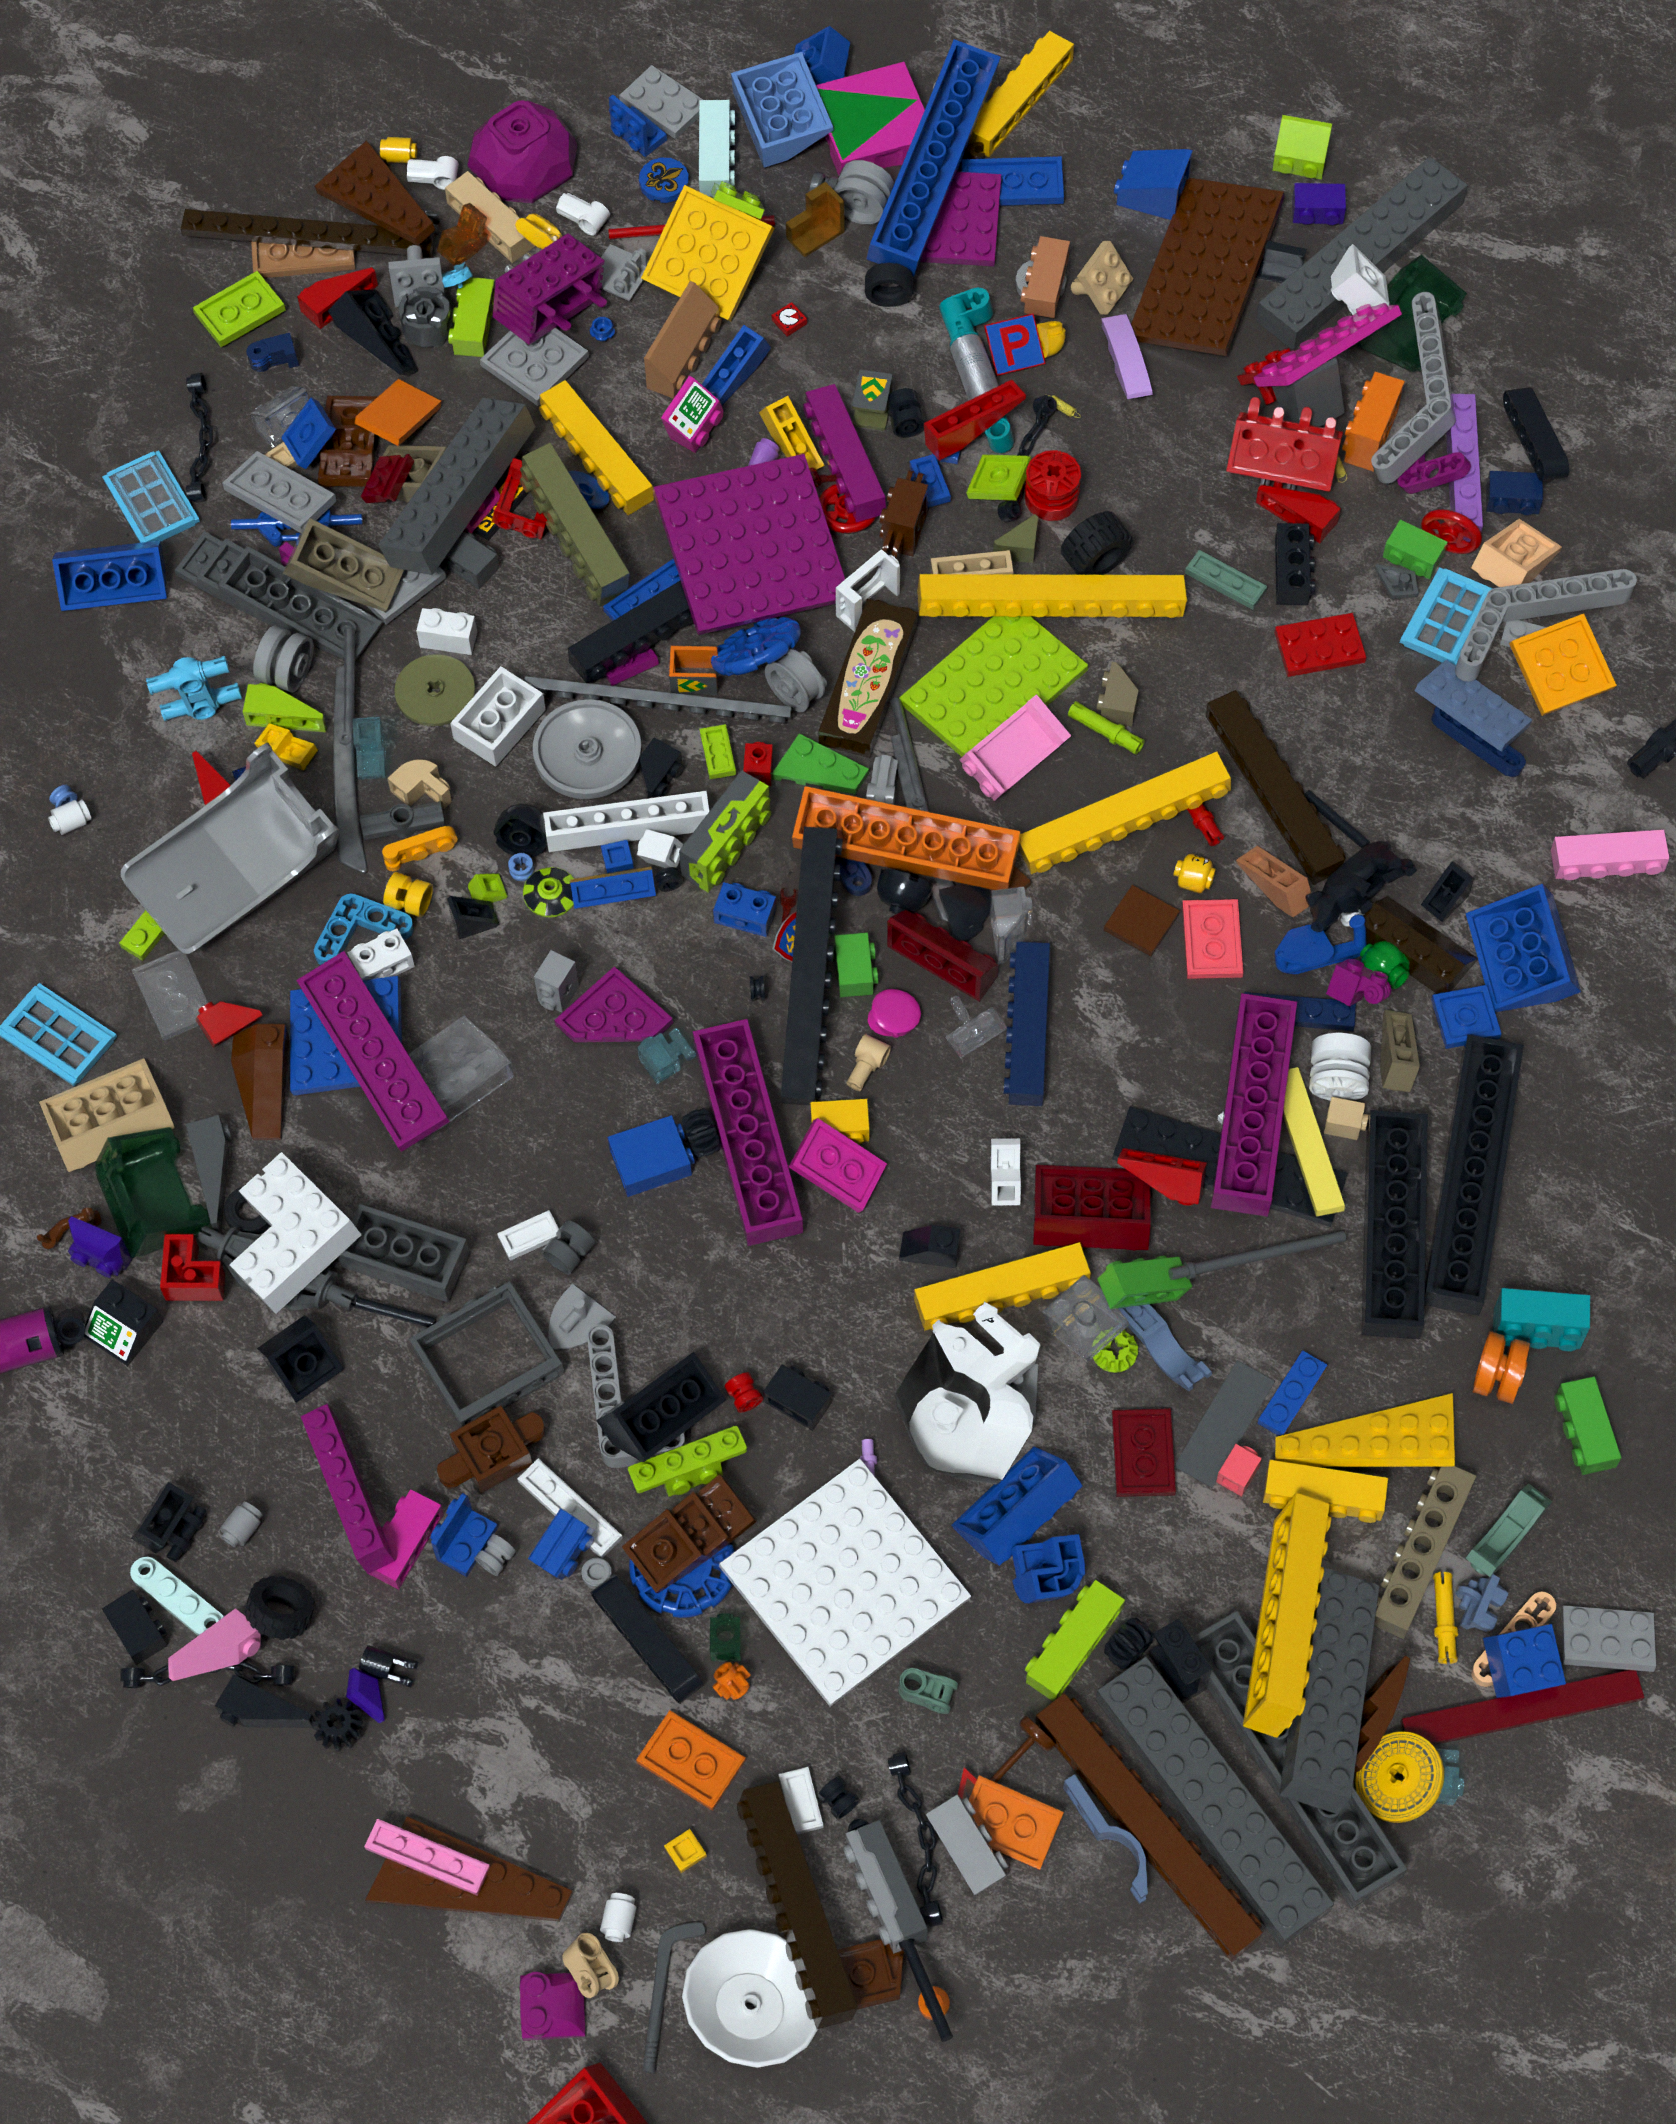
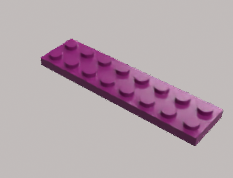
M344 951L296 980L401 1152L450 1122Z

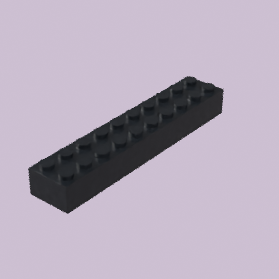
M1467 1035L1462 1052L1425 1280L1424 1305L1478 1316L1483 1307L1524 1045Z

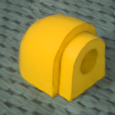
M1050 321L1037 324L1044 358L1057 354L1062 349L1066 336V330L1062 328V323Z

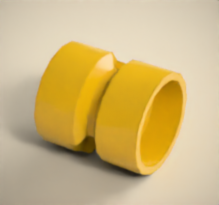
M394 872L387 883L383 903L397 910L405 908L406 913L423 917L432 899L433 884L419 879L412 882L410 876Z

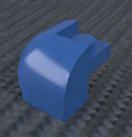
M1079 1534L1052 1537L1043 1543L1018 1545L1011 1548L1017 1577L1012 1582L1015 1592L1023 1603L1052 1601L1074 1593L1079 1587L1082 1577L1085 1575V1562Z

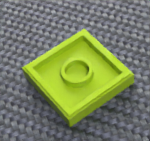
M982 454L966 492L968 498L1017 501L1026 479V469L1031 461V457Z

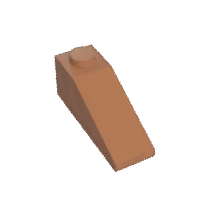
M1256 846L1236 860L1239 867L1274 905L1291 917H1295L1309 907L1305 898L1307 894L1311 893L1308 879L1270 853Z

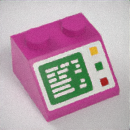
M689 376L661 419L671 440L696 453L699 447H703L706 444L709 432L713 426H717L720 423L724 411L720 401L697 380Z

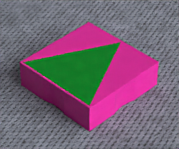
M905 62L816 85L833 125V131L824 137L828 142L830 156L838 175H840L845 164L853 160L872 162L883 169L903 164L925 111Z

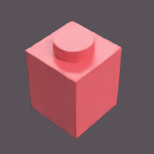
M1235 1444L1218 1472L1216 1482L1242 1497L1258 1471L1262 1458L1258 1457L1257 1452L1247 1446L1241 1447Z

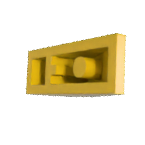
M789 396L776 401L759 412L770 435L786 457L805 454L810 473L824 466Z

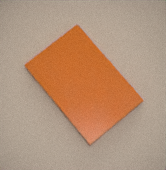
M398 379L355 417V424L399 446L441 408L442 401Z
M669 1710L636 1759L637 1764L712 1811L746 1761V1757Z
M979 1775L969 1801L976 1811V1814L972 1815L978 1827L984 1824L993 1839L988 1842L995 1851H1000L1004 1855L1041 1870L1064 1812Z

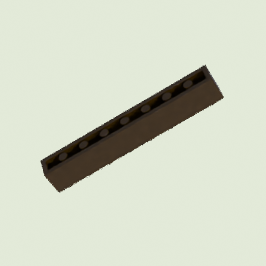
M1234 690L1208 702L1206 718L1312 884L1315 885L1328 879L1344 863L1345 853L1341 846H1336L1332 840L1329 827L1326 824H1322L1319 820L1314 804L1312 802L1308 803L1301 784L1298 781L1295 782L1290 775V768L1285 760L1281 761L1274 742L1271 739L1268 740L1263 733V726L1259 719H1254L1250 713L1247 700L1244 697L1241 698L1238 692Z
M779 1782L744 1789L737 1803L738 1815L741 1820H745L747 1825V1841L749 1846L755 1849L758 1857L756 1859L759 1875L765 1878L768 1902L774 1904L777 1913L775 1917L777 1928L780 1933H784L787 1942L785 1944L787 1957L790 1962H794L797 1971L795 1973L797 1986L800 1991H804L807 2000L805 2008L808 2018L814 2020L816 2029L851 2021L858 2007Z

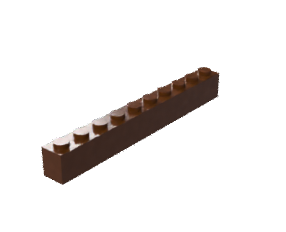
M1065 1693L1036 1715L1035 1724L1056 1744L1055 1748L1117 1824L1123 1830L1130 1832L1140 1842L1149 1863L1227 1958L1233 1962L1260 1940L1263 1933L1260 1930L1262 1928L1261 1923L1251 1912L1247 1914L1240 1906L1242 1901L1237 1893L1231 1888L1227 1890L1220 1882L1222 1877L1218 1870L1212 1864L1207 1866L1201 1859L1202 1853L1198 1846L1192 1840L1187 1842L1180 1833L1182 1829L1179 1823L1172 1816L1167 1817L1160 1809L1162 1804L1152 1792L1147 1793L1140 1785L1142 1780L1136 1771L1132 1768L1128 1770L1121 1762L1123 1757L1114 1745L1108 1746L1101 1738L1103 1733L1098 1725L1093 1721L1089 1723L1082 1715L1084 1710L1075 1698L1069 1699Z

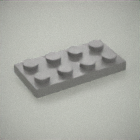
M258 451L222 483L225 491L298 532H301L309 518L316 521L336 502L334 493Z

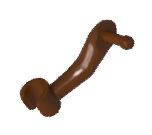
M84 1208L81 1213L72 1216L93 1226L101 1224L99 1211H93L92 1208ZM70 1217L58 1221L45 1235L39 1234L37 1236V1240L42 1242V1246L45 1249L54 1248L64 1233L70 1229L68 1222Z

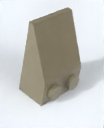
M389 445L383 456L401 455V457H405L406 454H409L414 460L397 499L407 503L410 501L447 447Z

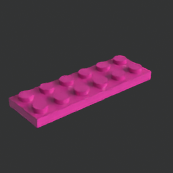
M1386 303L1371 307L1370 304H1366L1357 308L1356 314L1339 319L1337 321L1338 325L1320 331L1318 333L1319 337L1316 339L1304 341L1299 345L1300 349L1287 352L1281 356L1279 362L1264 366L1262 372L1254 377L1257 387L1289 386L1402 315L1399 305L1387 306Z

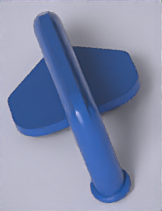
M1362 915L1353 916L1349 921V925L1353 928L1354 940L1335 946L1331 945L1324 931L1315 932L1311 929V925L1289 930L1275 950L1277 969L1282 973L1300 974L1343 962L1347 959L1360 957L1362 949L1366 946L1365 917Z

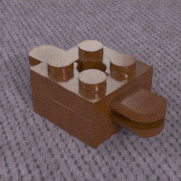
M910 470L907 473L906 479L897 478L895 487L889 488L887 495L889 505L887 509H882L879 521L882 524L879 538L883 539L882 550L887 555H890V552H892V556L899 560L900 554L914 556L928 514V485L924 484L925 474L918 473L914 482L915 472Z
M500 1405L450 1433L452 1445L457 1453L438 1464L437 1473L441 1484L452 1489L472 1478L480 1493H483L532 1465V1461L526 1447L545 1436L542 1418L538 1414L530 1412L511 1422Z

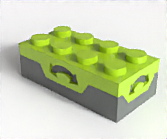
M741 770L679 850L681 877L708 893L714 885L718 886L722 882L726 869L738 861L740 851L745 845L749 846L752 843L756 830L760 825L764 826L771 816V799L768 797V785Z

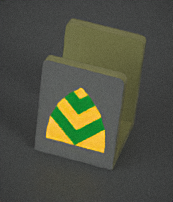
M859 369L852 408L855 409L852 422L854 427L882 431L886 429L888 419L887 402L889 394L893 392V374Z

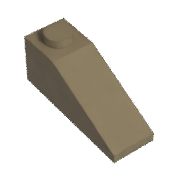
M1384 1010L1380 1065L1382 1086L1393 1091L1410 1092L1420 1067L1412 1014Z

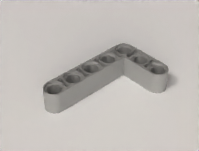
M604 1324L593 1326L587 1335L596 1420L622 1402L614 1336L612 1330ZM598 1338L608 1339V1342L604 1345H596L594 1343ZM601 1365L611 1366V1369L605 1373L597 1370ZM605 1392H612L615 1394L614 1397L609 1400H604L600 1398V1396ZM597 1423L601 1457L606 1466L620 1468L641 1462L622 1450L616 1455L608 1454L607 1450L614 1445H612ZM684 1433L675 1438L680 1442L676 1447L665 1446L652 1457L686 1445Z

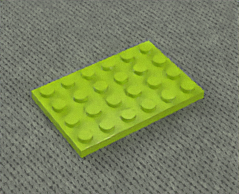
M993 616L900 696L899 699L905 709L957 754L963 757L1036 694L1048 706L1088 671V664L1031 616Z

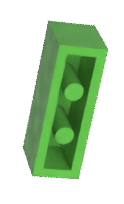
M1159 1256L1153 1260L1139 1258L1128 1263L1115 1261L1107 1265L1106 1271L1097 1278L1110 1309L1177 1301L1192 1288L1190 1280L1186 1277L1171 1280L1169 1277V1269L1183 1266L1180 1257L1167 1258L1166 1256Z
M1595 1376L1562 1383L1554 1396L1557 1411L1562 1412L1565 1420L1563 1422L1564 1434L1567 1439L1572 1441L1574 1448L1572 1449V1458L1575 1466H1580L1582 1475L1616 1468L1621 1460V1455Z

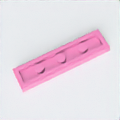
M380 1819L376 1820L364 1846L370 1852L477 1896L490 1869L489 1864Z

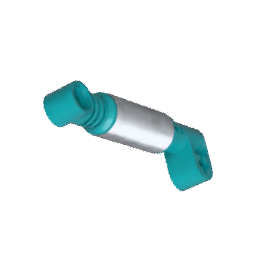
M979 287L944 299L939 305V310L951 340L950 351L968 400H971L999 386L983 341L973 328L990 320L994 313L993 306L987 290ZM1006 415L984 431L989 447L995 453H1005L1013 447L1014 437Z

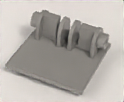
M610 244L601 257L605 260V263L602 266L604 272L601 273L603 280L600 281L602 283L600 289L630 301L644 281L641 277L649 262L646 257L647 252L639 248L630 253Z

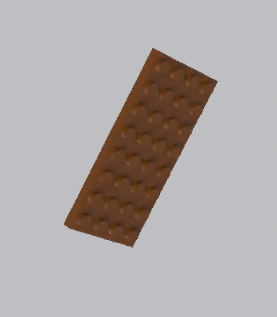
M1195 178L1186 180L1184 190L1177 203L1176 213L1172 216L1131 323L1137 342L1227 356L1264 256L1265 246L1271 237L1284 202V191Z

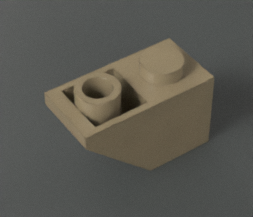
M1112 662L1110 672H1104L1102 687H1105L1106 690L1105 695L1099 694L1097 710H1101V716L1115 724L1132 727L1139 690L1119 664Z

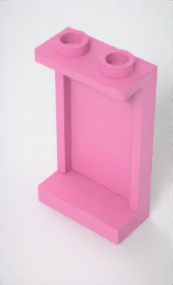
M1036 694L959 760L962 762L964 771L979 782L981 791L995 801L1062 745L1071 735Z

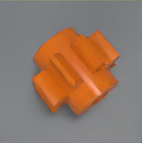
M726 1662L715 1671L714 1678L717 1683L712 1687L720 1697L723 1696L726 1700L731 1697L733 1700H736L748 1691L750 1685L746 1679L751 1674L743 1665H739L737 1662L734 1664Z

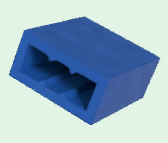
M672 1115L607 1137L609 1150L627 1197L692 1175L691 1165L695 1164L690 1148H684L682 1140H685L682 1126L680 1123L675 1125Z

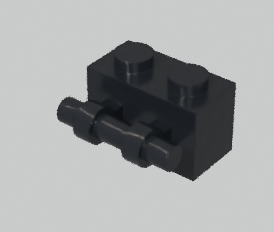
M167 1482L160 1489L131 1539L155 1554L168 1543L172 1548L168 1552L167 1558L177 1562L181 1554H185L190 1546L188 1542L194 1532L199 1531L202 1527V1519L207 1511L200 1506H196L193 1513L188 1512L186 1509L194 1497L172 1483ZM182 1521L185 1526L179 1536L173 1533V1530L178 1522Z

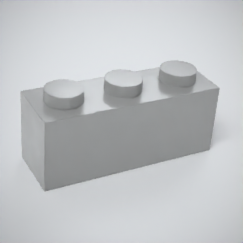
M955 1795L928 1812L926 1816L973 1894L978 1895L1007 1877L1008 1874L1005 1869L1009 1865L1000 1851L994 1853L988 1842L993 1839L984 1824L978 1827L972 1815L976 1814V1811L969 1799L966 1797L962 1800L960 1795Z

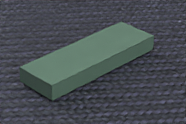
M1198 550L1185 569V574L1254 610L1267 591L1266 585L1201 550Z

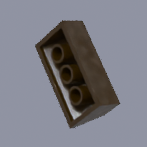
M1388 896L1376 901L1372 905V909L1363 915L1365 917L1366 945H1374L1379 941H1387L1394 944L1409 961V975L1436 994L1452 991L1478 959Z

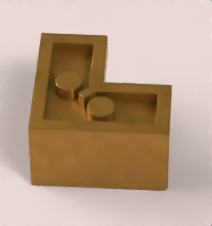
M827 182L806 193V210L786 222V239L803 257L810 255L845 233L844 201Z

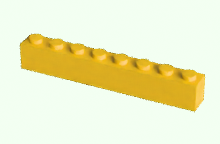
M1218 752L1212 753L1020 834L1018 849L1031 874L1045 872L1055 864L1075 859L1081 853L1095 851L1112 840L1119 841L1133 831L1145 830L1157 821L1171 819L1188 808L1195 809L1209 799H1218L1225 796L1228 791H1231V777Z

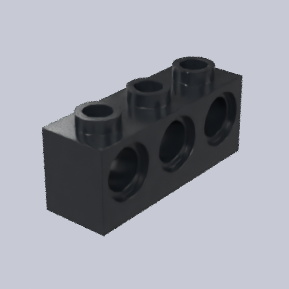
M1277 523L1275 533L1276 605H1308L1310 595L1315 594V579H1310V573H1314L1315 565L1314 557H1310V550L1314 548V534H1309V524Z

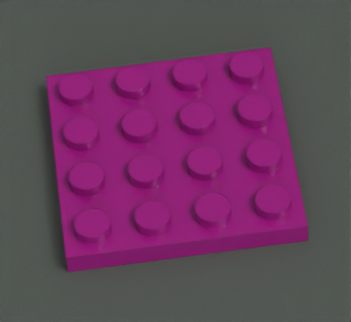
M956 172L920 262L977 266L995 265L1001 174Z

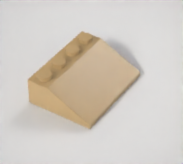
M144 1058L39 1102L68 1172L84 1168L92 1162L110 1157L116 1152L136 1146L142 1141L162 1135L175 1128Z

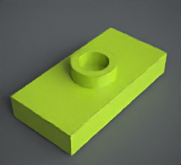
M726 724L699 729L709 780L736 775Z

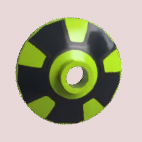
M554 867L543 868L534 872L527 879L523 888V897L527 907L533 913L542 917H557L565 914L574 906L570 880L574 878L565 870ZM548 886H554V889L552 890H546L545 888Z

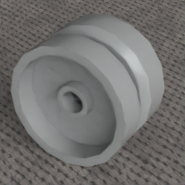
M853 160L846 163L834 188V191L844 201V218L859 224L879 222L893 189L894 181L888 172L872 162Z
M276 625L270 627L260 641L253 665L255 680L268 685L276 683L279 689L290 693L297 691L304 682L311 665L314 648L313 640L299 633L291 635L289 630Z

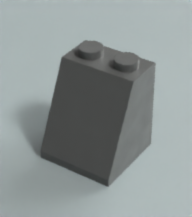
M1335 357L1289 386H1272L1279 407L1284 410V420L1299 423L1304 407L1311 408L1310 425L1317 427L1325 426L1326 420L1329 417H1333L1337 421V417L1345 413L1338 362Z

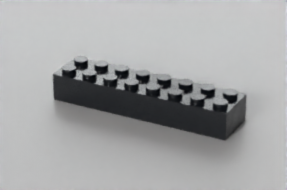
M1370 1110L1366 1128L1361 1335L1420 1339L1424 1328L1428 1114Z

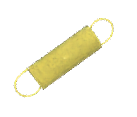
M1055 395L1051 396L1056 401V409L1069 417L1074 415L1076 410L1074 407Z
M1339 455L1335 468L1337 478H1341L1346 474Z

